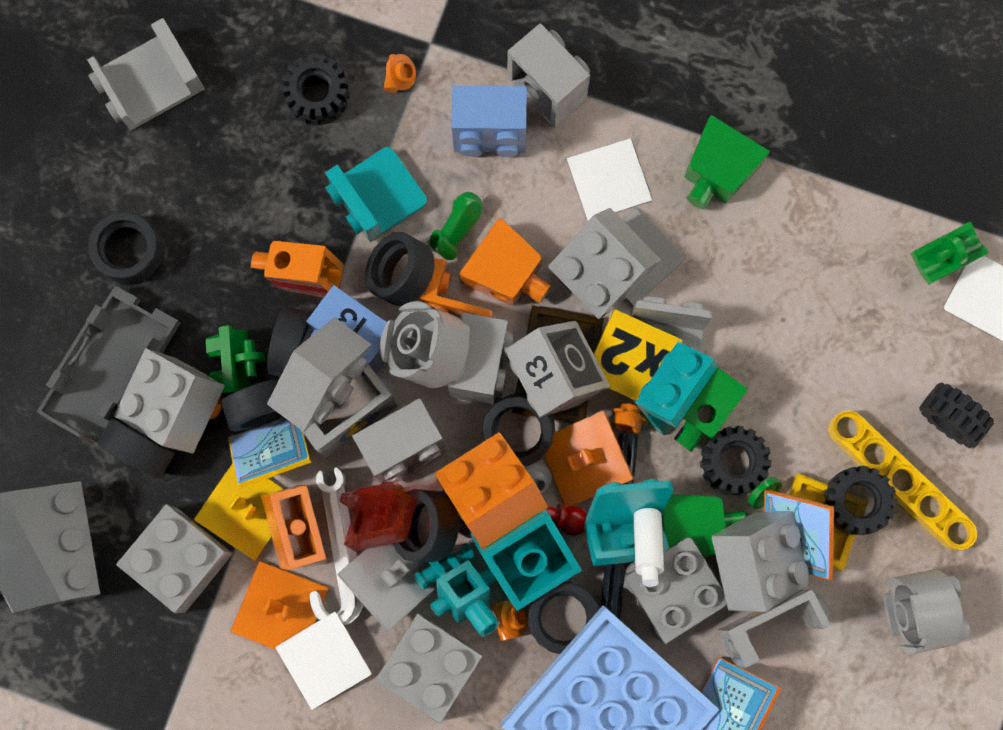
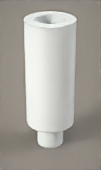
M643 508L634 513L635 571L642 576V584L644 586L653 587L658 584V575L664 572L662 515L656 509Z

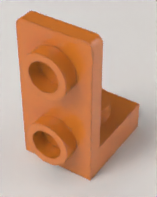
M434 257L435 267L432 280L426 291L420 296V302L462 317L464 312L493 318V311L440 297V293L447 294L452 273L447 272L446 260Z

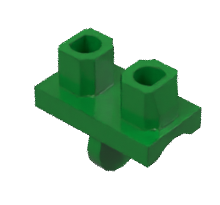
M968 222L914 250L910 255L915 261V265L923 279L930 285L986 256L989 252L978 239L972 223Z
M229 325L219 327V334L206 339V352L209 358H221L222 370L210 372L209 377L225 385L222 393L233 394L236 391L252 386L251 378L257 377L256 365L267 362L266 353L255 352L254 340H248L247 331L233 329Z

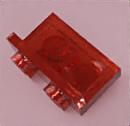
M391 481L342 493L340 502L354 511L344 545L353 551L405 541L411 528V519L417 499L405 492L400 484Z

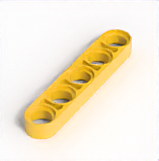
M848 410L837 414L831 419L828 427L830 437L859 466H868L870 469L875 468L879 470V474L882 476L886 475L890 479L888 482L890 487L894 486L892 477L897 470H903L909 474L911 486L906 491H900L895 488L896 492L893 493L894 499H897V502L944 547L949 550L958 551L968 549L975 543L977 530L974 523L861 415ZM848 418L855 423L856 434L854 437L848 439L839 434L837 424L840 419ZM869 444H876L883 450L884 457L878 465L871 464L865 458V449ZM926 496L934 498L939 505V511L933 518L925 516L920 509V502ZM953 523H960L966 529L967 536L961 544H955L948 536V529Z

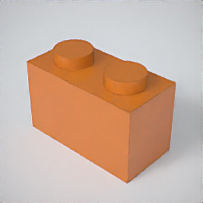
M296 485L261 495L280 568L292 570L325 560L326 556L307 485Z

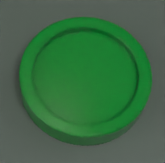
M776 477L766 479L755 488L749 497L748 503L755 510L763 508L764 491L768 489L780 492L782 483Z

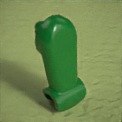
M465 192L457 196L456 200H453L452 212L441 231L434 230L430 235L428 245L444 259L454 260L458 254L456 246L480 219L483 204L478 195L473 192Z

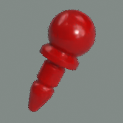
M559 503L556 508L548 506L546 509L557 529L561 528L564 533L577 536L585 531L583 525L587 513L581 507L569 506L566 508L564 504Z

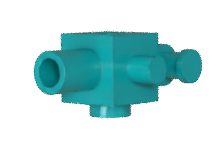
M464 543L461 545V548L453 553L450 552L442 561L429 562L427 569L420 573L416 572L413 576L423 591L427 589L428 585L436 581L439 599L432 602L430 606L437 617L449 611L458 625L469 619L479 635L485 637L495 631L500 624L488 607L490 605V589L488 586L494 583L496 578L489 568L478 574L469 562V560L475 559V555L470 546Z

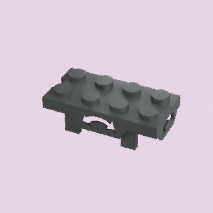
M116 285L102 307L95 305L85 325L47 382L46 386L51 389L37 410V413L100 449L102 448L97 445V442L112 418L117 419L114 417V414L145 348L163 353L181 324L178 320L155 308L152 314L138 307L141 300Z

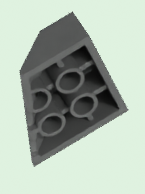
M81 481L0 493V591L12 613L88 600L100 594Z

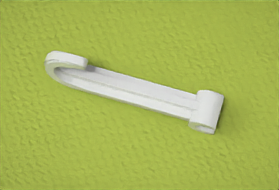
M339 468L334 469L336 482L332 486L327 484L325 472L319 471L316 476V483L322 491L336 575L357 557L345 492L346 476ZM337 575L341 598V609L337 615L343 625H347L360 615L364 605ZM311 592L309 596L311 607L315 616L322 620L330 615V613L325 610L319 592Z

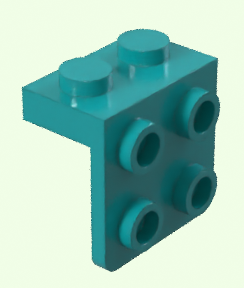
M390 147L381 149L345 174L338 165L325 172L329 181V185L325 187L328 194L337 206L343 203L350 213L345 217L357 235L363 232L370 243L424 208L427 204L425 194Z
M677 342L671 352L663 357L659 369L650 382L642 387L635 403L657 432L667 435L673 427H677L717 369L718 364L714 358L681 342Z
M648 479L641 483L624 485L613 482L597 489L583 525L593 566L635 562L634 513L643 508H653L660 511L662 515L673 492L671 481ZM662 524L663 552H664L665 550L669 549V546H668V542H667L666 535H665V531H664L663 524Z

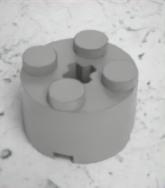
M413 301L400 307L398 310L402 312L395 321L389 319L384 327L380 341V355L382 361L388 364L390 368L388 371L394 376L428 388H439L450 382L459 381L465 372L464 364L469 350V337L471 334L469 325L462 322L458 317L423 302Z
M933 569L893 577L887 581L886 585H892L890 593L884 594L885 614L893 637L900 635L905 645H900L899 647L905 653L912 655L954 646L960 642L961 638L969 636L970 626L967 618L962 614L959 601L961 586L954 575L946 576L941 570Z

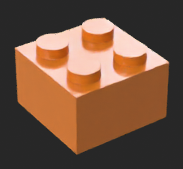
M500 432L434 473L482 550L548 508L534 480Z

